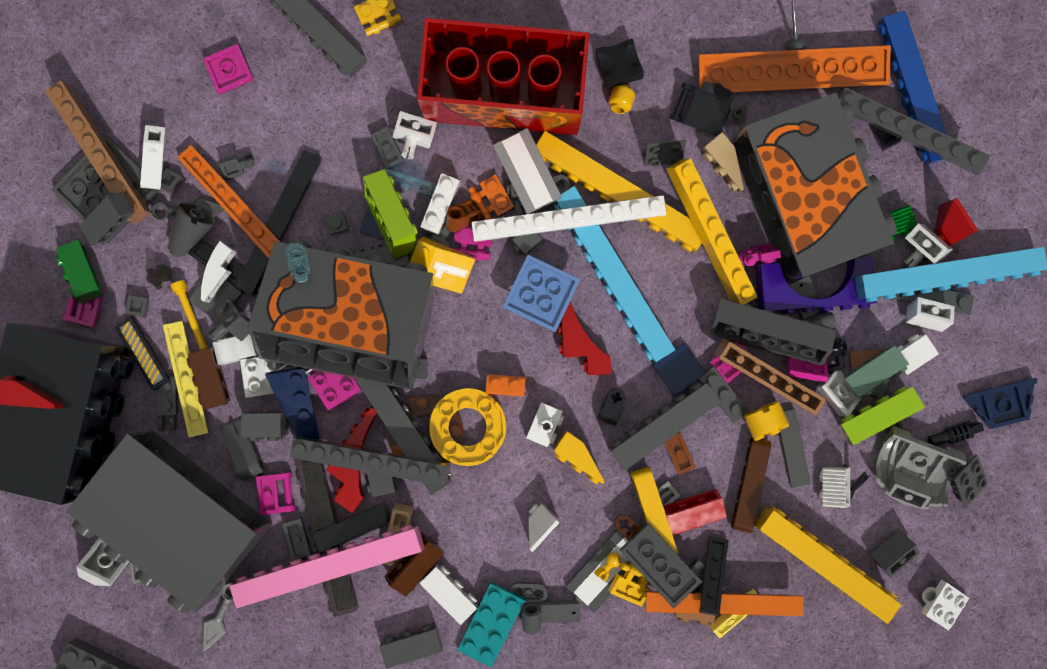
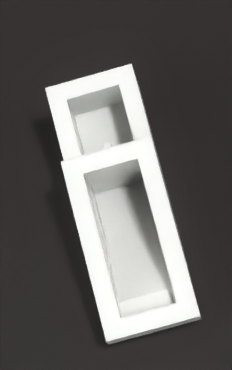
M221 241L213 250L203 275L201 286V300L203 302L209 303L232 273L226 266L237 252Z

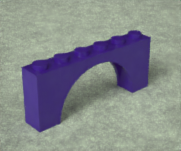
M873 257L854 258L847 261V271L842 284L833 294L824 299L807 298L794 291L786 282L780 263L755 266L758 308L760 310H770L777 314V311L784 310V314L796 313L797 309H803V313L815 312V308H821V311H832L833 307H840V310L852 309L854 305H858V309L870 308V304L877 303V301L866 303L865 299L858 300L854 279L857 276L875 273Z

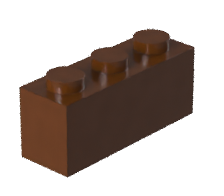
M214 347L195 350L187 354V364L190 369L192 368L194 375L192 376L193 384L199 391L198 401L200 405H203L204 410L225 405L231 401L221 365L217 363Z
M421 533L425 549L422 552L399 558L384 576L389 586L405 597L415 589L420 580L427 575L428 571L439 561L444 553L439 544L424 533Z

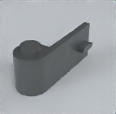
M809 275L788 284L794 291L804 297L819 299ZM815 308V312L803 313V309H798L803 320L810 321L812 324L819 326L825 325L831 329L835 327L836 318L832 312L829 313L828 311H821V308Z
M241 419L221 427L235 467L233 469L235 477L245 481L264 472L265 467L260 456L255 453L252 442L247 441V437H241Z
M579 601L527 603L522 607V628L528 634L539 632L541 630V623L580 621Z

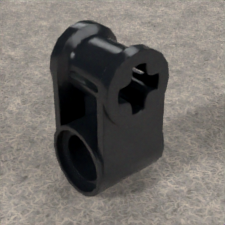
M613 388L609 390L597 420L613 426L617 425L625 401V395L620 389ZM616 392H619L618 395L621 397V399L616 400V402H613V398L611 397V395H615Z

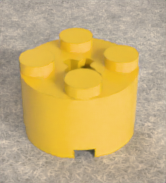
M779 401L768 403L755 411L752 410L743 415L754 441L764 438L767 434L770 436L778 434L782 429L790 426Z

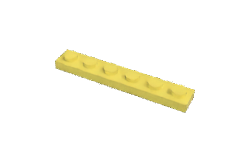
M183 322L163 325V330L188 438L206 434L208 429L202 405L198 401L199 391L193 384L192 376L194 375L192 368L190 369L187 364V354L190 352Z

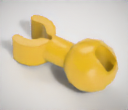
M615 552L609 553L606 557V564L603 567L597 568L594 574L605 582L609 577L608 572L612 567L615 568L620 565V555Z

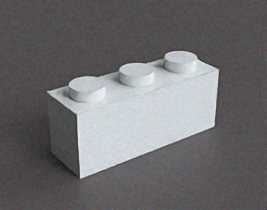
M441 173L420 226L422 230L434 233L437 236L440 235L446 222L447 211L452 207L461 185L460 180Z
M437 564L420 581V584L461 625L477 609L478 604L476 602L478 600L473 594H467L463 590L464 586L459 580H453L449 576L450 571L444 565L440 567Z

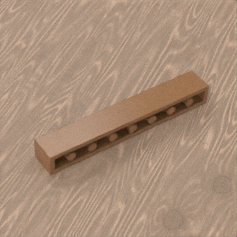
M60 80L46 89L45 92L109 192L114 194L123 192L134 209L135 213L128 221L137 224L151 215L152 212L71 86Z

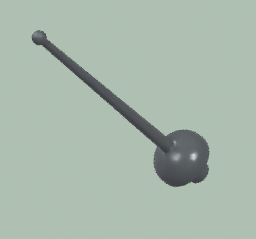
M792 0L793 39L787 43L786 48L787 50H803L806 48V43L803 39L798 38L795 0Z

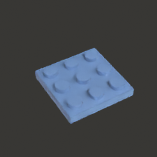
M527 255L503 308L556 332L580 279Z

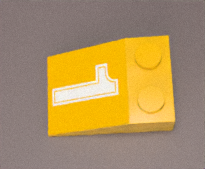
M423 236L417 242L410 263L421 264L428 269V272L433 273V286L462 294L476 258Z

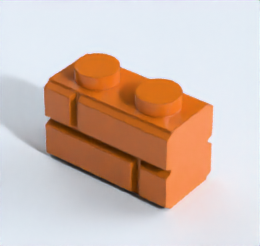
M487 374L486 394L524 397L526 377Z

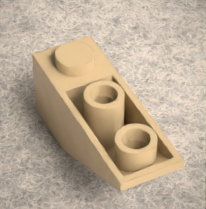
M722 132L702 149L704 152L703 157L707 162H712L715 165V171L720 177H725L730 190L736 191L739 194L744 188L736 150Z

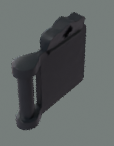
M683 82L681 85L683 89L673 114L671 113L669 119L716 136L720 135L730 110L729 106L732 103V100L729 99L731 91L719 83L704 82L701 88ZM689 92H695L686 118L680 117Z

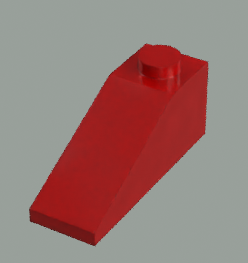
M3 375V379H0V405L48 409L63 408L62 403L26 381L16 380L17 376Z

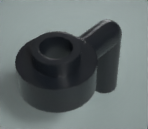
M835 338L832 355L836 359V364L827 365L828 373L845 368L843 356H845L847 351V344L841 338Z

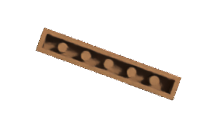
M725 337L714 352L719 359L814 415H817L827 400L816 391Z

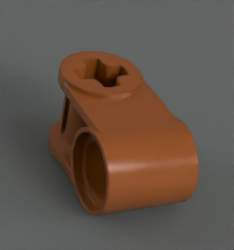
M468 199L448 209L446 228L451 232H458L472 225V222L480 221L483 213L476 209L472 200Z

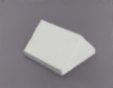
M841 371L831 372L828 375L827 382H819L815 387L827 399L826 401L839 416L847 417L854 410L862 396H857Z

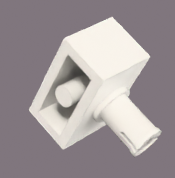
M400 111L393 138L405 141L401 156L406 158L409 151L408 159H413L416 145L430 148L437 122Z
M918 223L905 237L916 250L904 262L912 268L916 267L924 257H927L934 264H937L953 249L924 224Z
M541 402L526 438L546 447L549 446V443L553 445L557 436L554 433L556 426L560 427L564 416L561 415L563 411Z

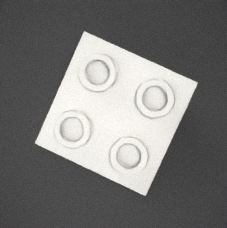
M259 357L240 359L245 398L274 394L265 374L266 372L276 371L280 368V364L259 359Z

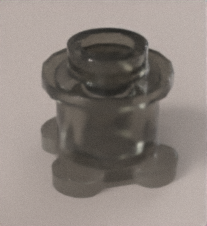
M164 264L157 265L155 270L153 268L147 269V282L154 285L158 290L162 288L161 284L163 282H168L172 279L171 269Z

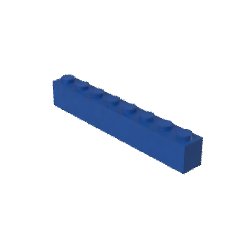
M906 11L883 17L878 22L877 30L879 35L883 37V46L891 45L890 69L895 73V85L901 91V103L907 109V116L946 134ZM919 148L920 160L925 165L944 160Z

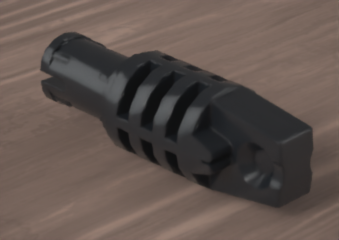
M970 421L945 428L944 432L928 436V441L934 446L964 441L973 438L974 434L984 431L983 424L980 422L971 423Z

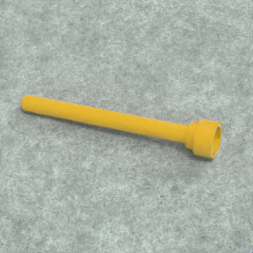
M185 280L172 283L170 285L171 290L179 296L199 348H207L185 293L187 292Z

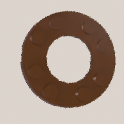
M421 395L410 398L404 403L410 410L409 416L411 419H414L420 415H431L434 407L442 398ZM456 412L449 421V432L453 440L462 445L464 426L460 415ZM387 429L388 443L392 453L404 455ZM441 456L442 461L440 462L449 464L451 463L450 461L446 460Z

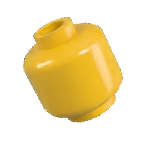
M626 84L615 86L611 91L608 105L614 113L624 114L629 112L635 100V93Z

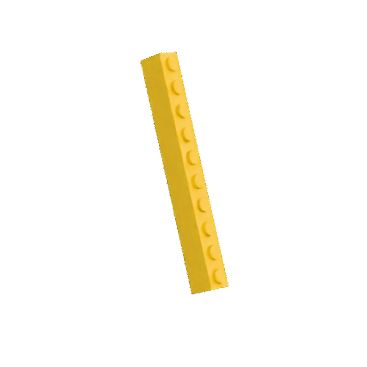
M544 131L536 144L544 162L546 161L551 164V168L554 171L566 173L569 180L574 183L579 181L584 184L583 188L591 193L594 191L599 193V197L607 203L610 201L620 202L654 197L547 131ZM665 204L666 216L637 220L641 223L645 221L650 224L648 227L655 232L660 230L666 234L665 238L671 242L678 241L682 244L681 247L688 252L697 251L702 243L691 219Z

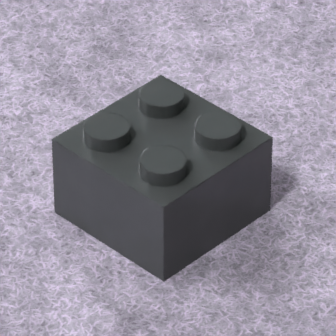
M248 412L241 414V437H247V441H259L264 439V437H267V441H278L283 439V436L289 435V420L284 412Z

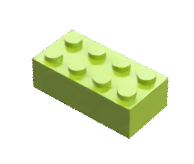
M384 169L363 176L365 200L393 259L414 252L415 244L417 243L415 236L417 229L415 224H411L408 219L410 218L409 212L401 204L402 198L399 191L395 192L394 181L391 175L388 176Z
M904 386L893 392L895 396L890 398L887 395L875 401L876 406L868 405L858 410L859 415L854 417L851 414L841 419L842 424L838 426L849 445H855L924 409L925 406L915 389Z

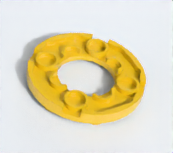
M471 388L459 389L445 395L434 407L429 420V435L434 448L446 460L461 466L478 465L492 458L502 446L506 435V419L498 402L485 392ZM464 408H471L480 412L486 423V431L482 440L471 446H462L456 443L449 432L451 417L458 410Z

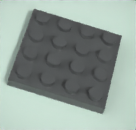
M104 135L103 138L147 204L160 190L140 188L141 168L108 136ZM86 155L51 189L83 221L87 215L94 211L93 208L103 201L102 198L110 193ZM127 220L107 241V243H109L130 221Z

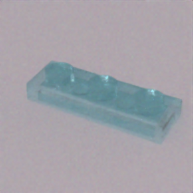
M383 167L380 168V171L385 169L387 175H391L393 181L400 183L402 188L411 190L413 187L419 189V193L428 196L430 193L434 194L437 186L435 183Z

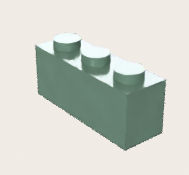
M892 343L847 373L845 380L858 397L862 395L866 397L874 391L873 388L877 385L883 386L891 380L890 377L897 373L899 375L908 369L906 366L909 365V362L895 343Z

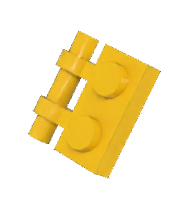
M367 0L354 6L362 26L367 23L371 25L364 29L367 36L379 34L380 30L389 26L392 28L396 26V23L402 21L399 13L394 16L390 14L397 10L393 0ZM382 16L386 17L385 20L376 24V19Z
M622 562L620 569L624 570L625 574L622 576L617 573L608 591L615 596L642 607L646 600V591H651L646 586L648 580L632 563ZM634 575L639 577L638 582L632 580Z

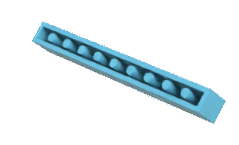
M575 186L562 193V198L553 204L556 210L587 206ZM599 225L573 228L572 230L576 235L573 237L579 247L583 246L586 251L583 253L588 263L592 262L594 264V273L598 279H603L606 284L603 286L609 296L613 295L616 300L613 302L615 307L626 316L623 319L628 328L632 327L636 334L633 336L638 344L642 343L646 350L643 352L647 359L657 362L675 351L672 343Z
M1045 247L861 275L854 277L858 300L865 299L867 303L878 301L880 296H884V300L896 298V294L902 293L904 297L915 295L914 291L920 290L921 294L933 292L932 288L937 287L939 291L951 289V285L955 284L957 288L969 286V282H974L975 285L986 284L987 279L998 282L1004 281L1006 276H1010V279L1023 278L1024 273H1028V277L1041 275L1040 271L1047 270Z

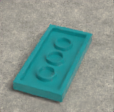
M491 581L457 651L492 668L526 598Z

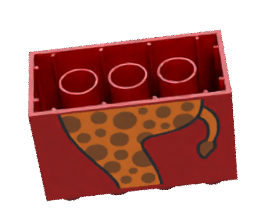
M425 18L417 101L424 119L446 124L512 130L528 128L529 131L534 132L547 131L548 133L578 135L583 114L590 33Z

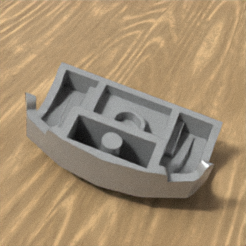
M892 425L878 454L876 481L883 488L885 494L904 505L919 509H929V507H940L942 505L947 507L949 506L948 492L951 483L948 471L952 468L958 470L967 463L965 453L948 446L945 449L913 438L910 432Z

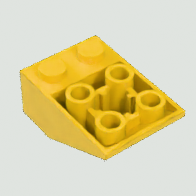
M565 430L553 448L555 457L564 463L566 460L572 463L570 465L572 466L571 468L580 474L582 471L587 473L588 479L595 484L599 482L604 484L605 481L582 440Z

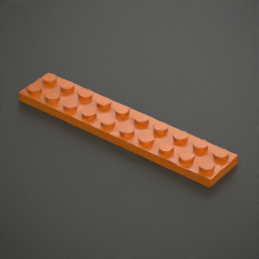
M891 45L698 55V88H701L704 82L719 83L731 92L890 85Z

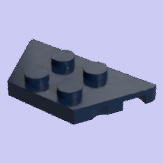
M1037 378L963 395L962 397L988 428L1002 427L1030 419L1031 404L1034 400V395L1032 394L1034 384H1037Z

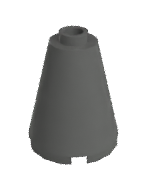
M181 202L177 207L168 243L169 252L175 257L185 256L214 225L215 219L203 208L201 211L195 209V204Z

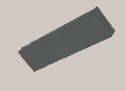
M784 410L790 426L782 429L779 434L790 487L810 485L811 482L796 410Z

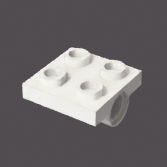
M941 580L936 588L928 587L923 591L922 599L926 604L921 613L947 630H950L965 607L969 597Z

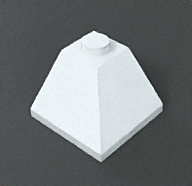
M542 502L539 505L534 504L528 511L530 513L528 516L529 544L532 552L559 524L558 517Z
M100 538L76 568L78 576L95 586H111L129 561L126 560L124 563H119L107 556L104 552L107 544Z

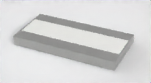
M528 128L493 145L526 214H530L562 198Z

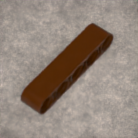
M753 437L749 440L750 447L748 446L746 465L743 467L741 476L742 484L739 485L737 494L738 503H735L732 517L734 521L731 522V529L751 533L754 528L771 451V441L764 439L754 441Z

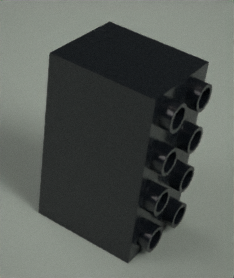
M7 323L0 348V379H3V375L17 376L16 380L26 381L62 403L63 408L48 409L0 405V490L59 505L74 502L99 470L103 454L109 455L113 449L115 433L109 431L112 417L120 416L125 403L124 395L118 394L122 379H129L134 368V358L128 356L129 350L126 346L44 326Z

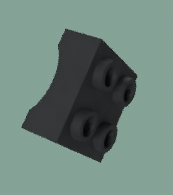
M633 38L614 46L596 48V58L606 89L643 79L644 71L639 61Z

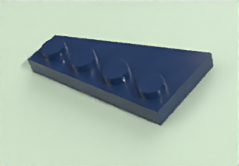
M297 367L266 372L265 376L296 436L320 439L306 369Z

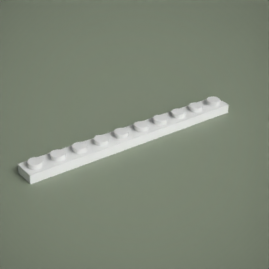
M664 196L475 221L472 222L474 242L666 216Z

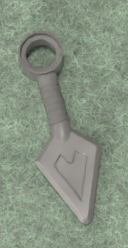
M234 581L227 583L222 588L221 592L224 599L216 616L203 621V651L210 648L227 632L222 619L231 600H233V596L227 593V587L235 583Z

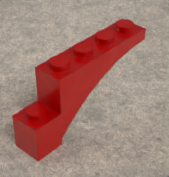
M570 301L558 326V335H562V342H559V354H563V358L586 356V360H583V372H587V375L611 374L610 355L604 354L585 333Z
M373 407L364 410L360 416L362 421L359 425L355 424L349 432L352 435L348 440L344 439L341 444L363 448L369 429L378 415ZM329 465L326 471L344 483V486L340 484L334 492L336 494L334 501L353 513L366 496L362 490L361 471Z

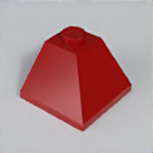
M958 198L939 205L934 232L947 245L950 246L978 231Z

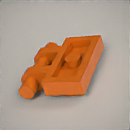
M496 174L479 183L482 191L477 192L474 186L468 189L471 195L470 199L475 202L478 209L483 213L484 220L493 219L490 215L493 211L499 217L515 208ZM486 196L491 205L486 207L481 198Z

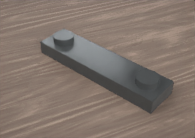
M932 288L933 292L921 294L920 290L914 291L915 295L903 297L902 293H899L894 298L896 300L912 302L920 297L955 306L954 312L969 315L971 314L974 295L950 290L939 291L938 288Z

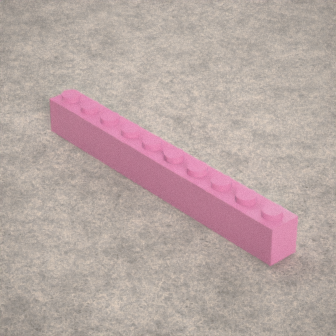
M411 524L401 527L399 532L394 533L393 530L382 533V537L376 539L375 536L367 537L360 544H356V541L348 543L344 549L338 550V547L327 550V554L321 556L319 553L312 554L305 561H302L301 558L289 562V566L283 567V564L272 567V571L266 573L265 570L253 573L254 576L247 578L246 575L235 579L236 582L229 586L236 609L422 552L425 546L419 527H412Z

